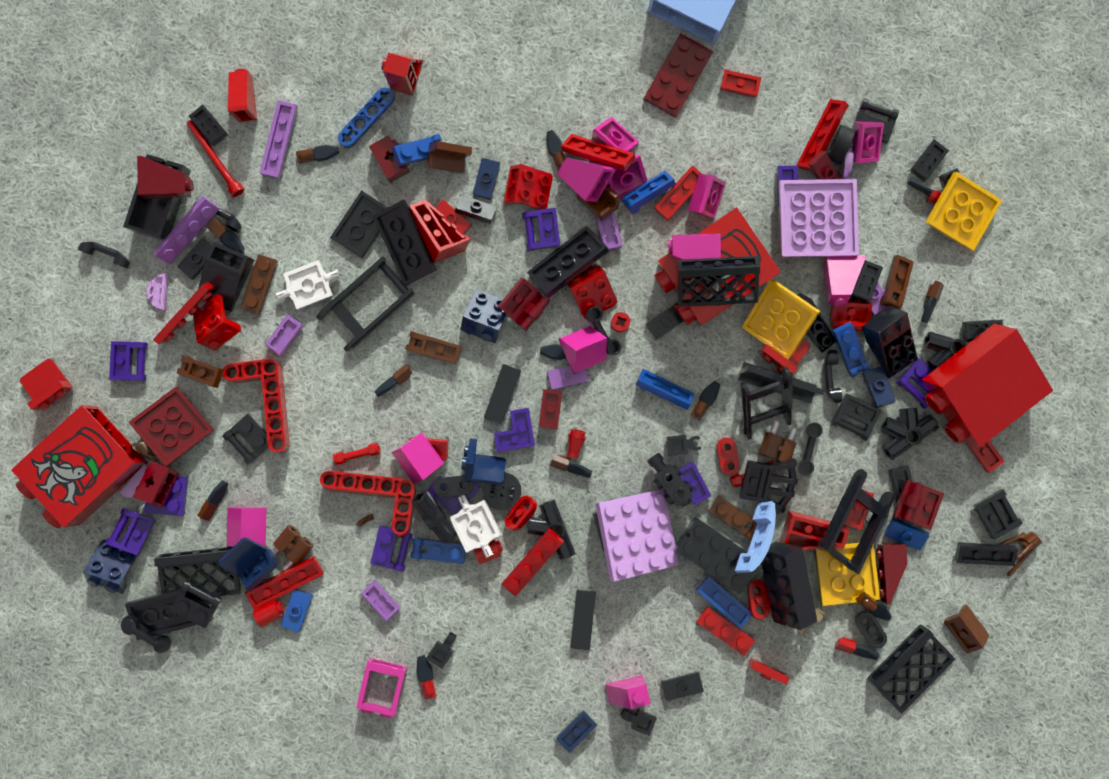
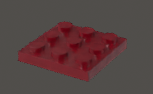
M177 386L128 422L165 467L171 465L214 432L212 427Z

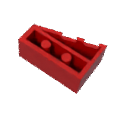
M388 52L387 59H383L381 69L391 90L413 96L423 60Z
M427 200L409 205L410 212L434 263L466 250L471 239L467 235H462L457 230V226L447 222L443 218L444 215Z
M788 510L779 542L803 547V551L809 549L823 550L817 543L823 538L831 521ZM845 525L833 546L835 549H844L849 534V529Z

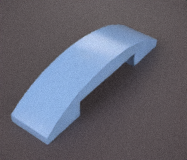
M773 501L758 503L752 519L757 523L748 552L740 554L735 569L737 573L754 571L765 558L771 545L775 528L776 513Z

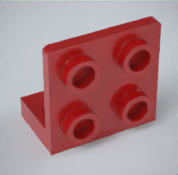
M524 164L510 166L503 203L507 205L522 204L538 210L547 209L553 175Z

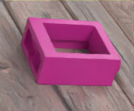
M370 658L366 664L356 708L361 709L360 711L363 713H380V716L384 718L394 717L397 713L408 667ZM371 671L399 677L391 708L364 701Z

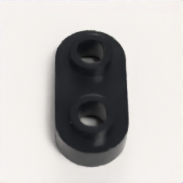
M464 475L438 479L434 488L439 496L451 497L469 494L473 490L474 483L465 481L467 487L462 489L460 483L464 481ZM442 484H447L448 488L446 491L441 490Z
M867 611L859 612L855 617V624L867 643L874 648L883 647L887 642V635L874 615ZM863 618H867L866 624H862ZM874 634H878L877 640H873Z

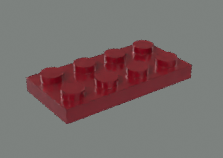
M680 33L643 100L676 118L713 51Z

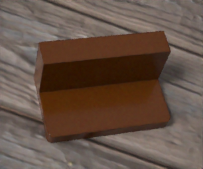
M436 141L429 145L428 167L464 173L465 158L472 155V147Z
M964 605L958 614L947 617L944 621L966 653L983 648L989 638L988 632L968 605Z

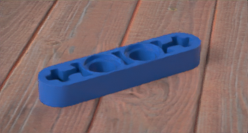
M389 88L379 89L340 131L338 140L343 147H353L393 104L394 94ZM389 94L388 96L390 99L388 101L386 99L382 101L383 98L381 95ZM376 100H378L379 103L381 102V105L383 106L382 108H380L379 104L375 102ZM372 106L378 108V112L374 116L368 114V109ZM363 120L365 127L360 130L356 129L355 123ZM350 128H352L354 132L357 133L356 136L354 133L350 136V134L352 133ZM345 135L350 136L351 141H345L343 137Z

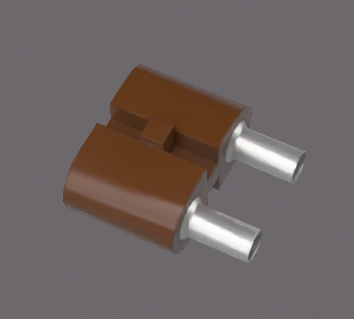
M773 420L770 432H765L758 454L778 462H785L792 459L797 444L794 441L797 428L791 427L788 437L782 438L776 435L780 422Z
M288 525L273 542L275 546L272 549L274 557L280 551L281 553L284 552L289 559L282 567L284 571L290 569L293 564L298 565L314 547L292 525Z

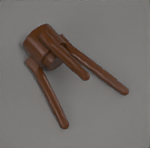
M1022 532L1014 538L999 543L1000 545H1008L1021 540L1020 545L1023 548L1020 554L1016 556V559L1019 561L1011 568L1007 576H1011L1028 556L1042 544L1040 538L1034 532H1029L1028 534Z

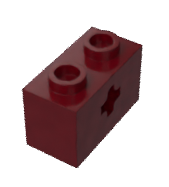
M388 135L370 145L369 148L387 179L392 183L410 172L408 169L410 164L398 166L391 150L398 143L396 139L391 140ZM390 155H392L394 159L392 162L388 158Z
M150 461L139 485L136 487L133 497L162 509L179 473Z

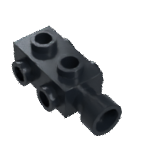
M658 452L647 460L650 467H653L657 472L654 474L656 479L653 481L659 490L662 488L665 490L667 495L664 497L670 505L675 504L676 507L680 505L684 507L691 502L690 498L693 497L691 493L693 488L687 480L683 482L680 478L682 473L678 467L671 464L666 465L663 462L664 458ZM666 474H671L672 479L670 481L665 480ZM678 490L683 491L682 497L676 495Z

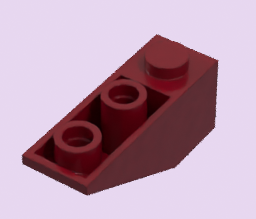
M903 543L877 544L878 549L875 550L876 560L879 561L877 576L881 587L879 588L880 599L885 604L891 603L908 564L906 544Z

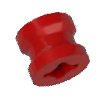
M624 312L616 313L611 319L612 329L620 333L625 332L630 326V317Z

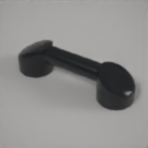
M221 208L217 211L216 215L228 220L225 224L227 228L236 233L240 232L242 226L233 214Z
M82 242L77 250L92 256L96 250L114 257V264L127 269L130 265V261L120 251L96 242Z
M597 306L590 307L586 312V320L592 323L598 332L607 337V354H618L621 350L620 342L615 339L610 340L600 323L603 316L602 310Z
M829 350L823 363L826 393L832 402L841 403L842 391L841 388H834L832 365H838L837 350Z
M816 422L809 424L806 428V433L809 437L804 459L798 465V470L802 475H810L814 471V464L811 462L815 441L823 432L822 426Z
M127 615L122 619L121 630L123 633L137 636L152 645L157 653H164L169 650L171 639L168 636L161 635L155 638L137 627L138 620L135 616Z

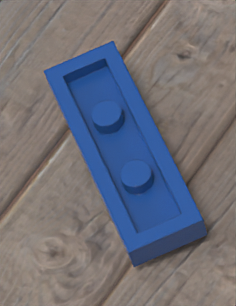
M642 369L636 382V386L686 410L691 405L694 396L693 392L645 369Z
M707 576L697 587L696 591L740 629L750 619L751 614L749 610L710 576Z

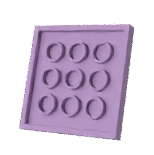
M857 179L779 181L780 258L859 256Z
M664 489L595 503L610 582L679 565L677 551L674 549L675 541L667 501L664 497Z

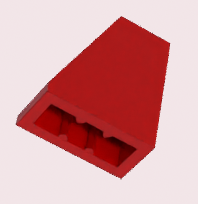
M236 69L235 72H229L228 112L238 122L257 120L253 76L245 69Z

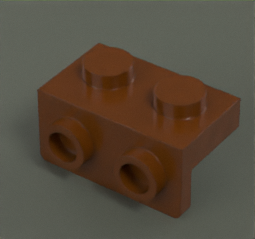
M606 186L597 202L585 201L577 194V199L601 221L619 209V196L615 190H611L608 186Z

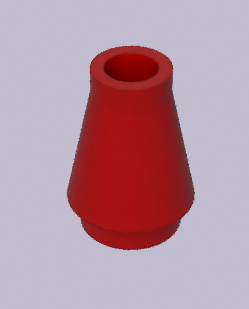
M571 429L570 433H568L567 456L578 458L587 438L585 431Z

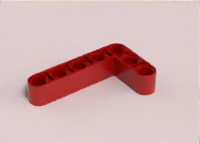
M273 359L238 362L224 366L222 376L232 383L262 381L268 447L273 452L279 454L286 453L290 448L282 366ZM275 364V370L272 373H268V367ZM252 367H255V368H256L255 374H253V375L250 376V375H249V370H250ZM236 369V376L230 378L231 371ZM273 383H276V390L270 392V386ZM278 402V409L272 411V404ZM279 420L281 426L278 430H274L273 425ZM281 439L283 445L280 449H276L275 443Z
M325 471L321 474L320 483L327 491L395 498L392 530L396 536L401 538L410 534L414 505L411 500L416 494V488L411 480L337 471ZM329 477H334V483L326 485V480ZM347 480H354V483L351 487H345V482ZM366 482H373V486L370 489H364ZM385 484H392L390 491H383ZM409 485L412 487L411 491L407 494L402 493V488ZM403 504L409 505V509L405 513L399 512V508ZM400 523L406 524V529L403 532L396 531L397 525Z

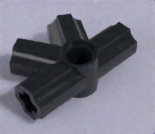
M928 332L923 342L924 348L937 351L927 361L932 370L938 368L969 344L961 339H953L934 332ZM953 344L957 347L956 352L952 350Z
M917 408L899 409L900 422L887 417L881 426L880 432L893 438L882 446L884 453L891 460H894L912 446L920 444L925 437L940 428L937 420L931 414H928L918 421ZM910 432L913 434L912 442H910L908 439V434Z
M428 490L416 493L411 502L421 514L429 530L434 531L443 544L452 542L457 533L447 521L443 509L436 504Z
M555 499L539 505L544 518L531 516L527 533L541 535L542 537L549 528L552 530L554 525H559L562 527L563 532L557 535L564 540L556 550L559 559H566L575 555L576 552Z

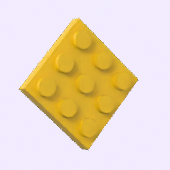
M953 172L925 223L966 249L974 251L1003 200L960 173Z
M771 279L741 328L765 345L768 344L789 360L821 311L774 279Z
M859 542L845 544L844 549L836 550L851 561ZM874 544L859 575L848 569L826 551L814 549L822 606L857 602L856 598L863 592H866L875 600H880Z

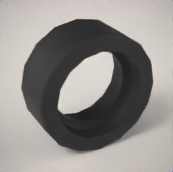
M844 125L840 126L828 152L832 162L838 164L843 162L856 132L854 129Z

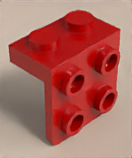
M600 265L590 266L567 284L584 319H586V312L590 307L597 306L603 312L618 303L608 277Z
M219 294L211 298L193 315L197 343L214 351L241 331L240 324L225 317L223 299Z
M803 338L789 360L768 344H764L759 353L766 362H772L776 365L779 372L782 373V368L788 367L791 374H794L798 369L796 367L810 349L811 344Z
M49 358L20 378V383L32 398L27 403L31 410H46L54 401L64 397L73 388L54 360Z

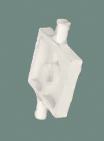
M317 260L284 273L286 290L278 292L276 295L279 301L290 297L297 310L334 297L330 288V280L340 277L339 272L335 270L326 273L321 262Z
M466 495L459 497L458 499L463 509L451 516L450 519L466 553L476 548H482L486 558L494 555L489 544L493 539L502 534L486 500L470 505Z

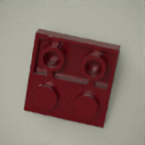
M521 277L497 307L518 326L527 331L533 322L537 321L541 316L543 310L550 303V299L545 295L543 296L526 279Z
M905 480L892 516L931 530L944 493L928 488L921 483Z

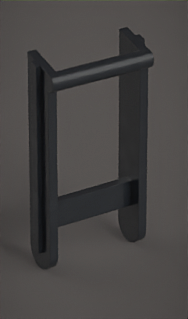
M383 256L317 314L316 318L321 320L331 311L339 317L355 336L343 348L347 352L356 347L414 296L415 293L412 288L408 289L404 286L402 281L386 264V258ZM381 269L403 295L364 329L342 302Z
M788 367L782 368L781 381L759 389L749 391L745 381L740 383L741 423L743 433L747 436L748 440L752 439V424L783 414L787 425H791L793 380ZM782 390V406L751 417V401Z
M859 469L853 474L823 538L817 543L824 551L858 575L895 499V495L887 491L880 497L878 502L861 489L867 478V472L863 469ZM857 500L873 514L850 561L833 546Z

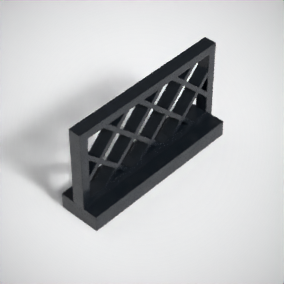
M758 256L677 260L678 306L758 303L760 274ZM746 274H754V278L749 282L742 277ZM725 275H733L735 277L729 283L722 279ZM705 276L715 278L709 284L702 280ZM682 277H692L695 280L687 285L682 281ZM719 281L724 287L717 292L712 287ZM737 281H740L744 286L737 291L732 286ZM699 282L704 288L697 293L692 287ZM749 288L754 292V296L745 297L742 293ZM728 289L734 293L729 298L722 296ZM708 290L714 294L713 297L708 299L702 296ZM688 291L694 295L691 299L682 300V296Z
M743 362L738 376V381H745L760 388L782 380L781 373L747 362ZM792 377V398L812 403L813 397L823 395L824 389L818 388L815 384Z
M232 547L159 554L154 559L155 567H158L161 593L167 592L170 584L176 589L182 588L173 581L178 574L192 582L193 585L198 584L192 578L199 572L207 578L203 586L208 580L217 586L213 592H209L204 588L205 592L215 597L217 595L240 594L239 575L233 573L232 576L231 571L228 573L219 564L215 563ZM209 563L215 568L210 575L201 569L203 564ZM190 565L196 570L191 577L181 571L184 566ZM164 568H172L176 572L175 575L170 579L165 575ZM216 570L226 576L221 583L211 577ZM227 578L234 582L235 589L228 590L223 586Z
M921 624L866 678L901 714L955 660L951 653L933 636L934 634ZM931 639L933 641V650H925V644ZM915 654H920V664H911V658ZM925 654H933V663L924 664ZM938 654H945L948 657L943 663H937ZM932 667V674L929 677H924V668ZM901 668H906V677L898 678V671ZM911 668H919V677H911ZM906 681V691H897V682ZM910 681H919V687L915 691H910ZM887 682H893V691H884L882 687ZM897 695H905V702L901 706L897 704Z

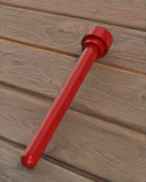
M188 120L186 123L188 128L228 184V192L231 197L236 198L244 193L245 189L242 184L236 180L234 181L192 120Z

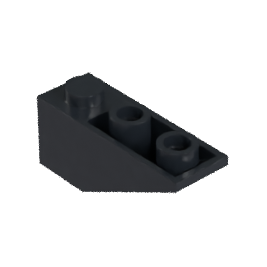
M801 293L797 295L817 309L811 298ZM819 313L806 334L819 351L823 353L836 340Z

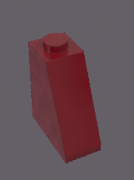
M137 156L139 196L144 199L191 197L194 184L189 176L143 156Z

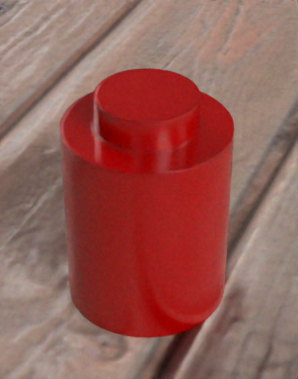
M493 539L490 542L489 546L494 555L486 558L482 548L474 549L475 556L480 565L502 556L501 552L504 550L500 540L496 541Z
M272 600L254 610L253 616L258 626L263 628L282 618L285 608L280 601Z

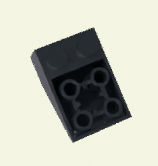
M213 241L204 262L198 287L199 289L202 284L207 282L214 286L211 291L212 296L206 302L219 294L222 296L224 309L232 312L255 260Z
M890 306L862 326L867 344L889 379L918 359L907 312Z

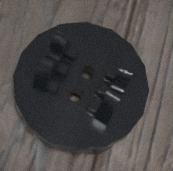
M504 472L502 485L485 483L484 497L487 503L492 508L498 510L512 508L522 494L519 480L507 472Z

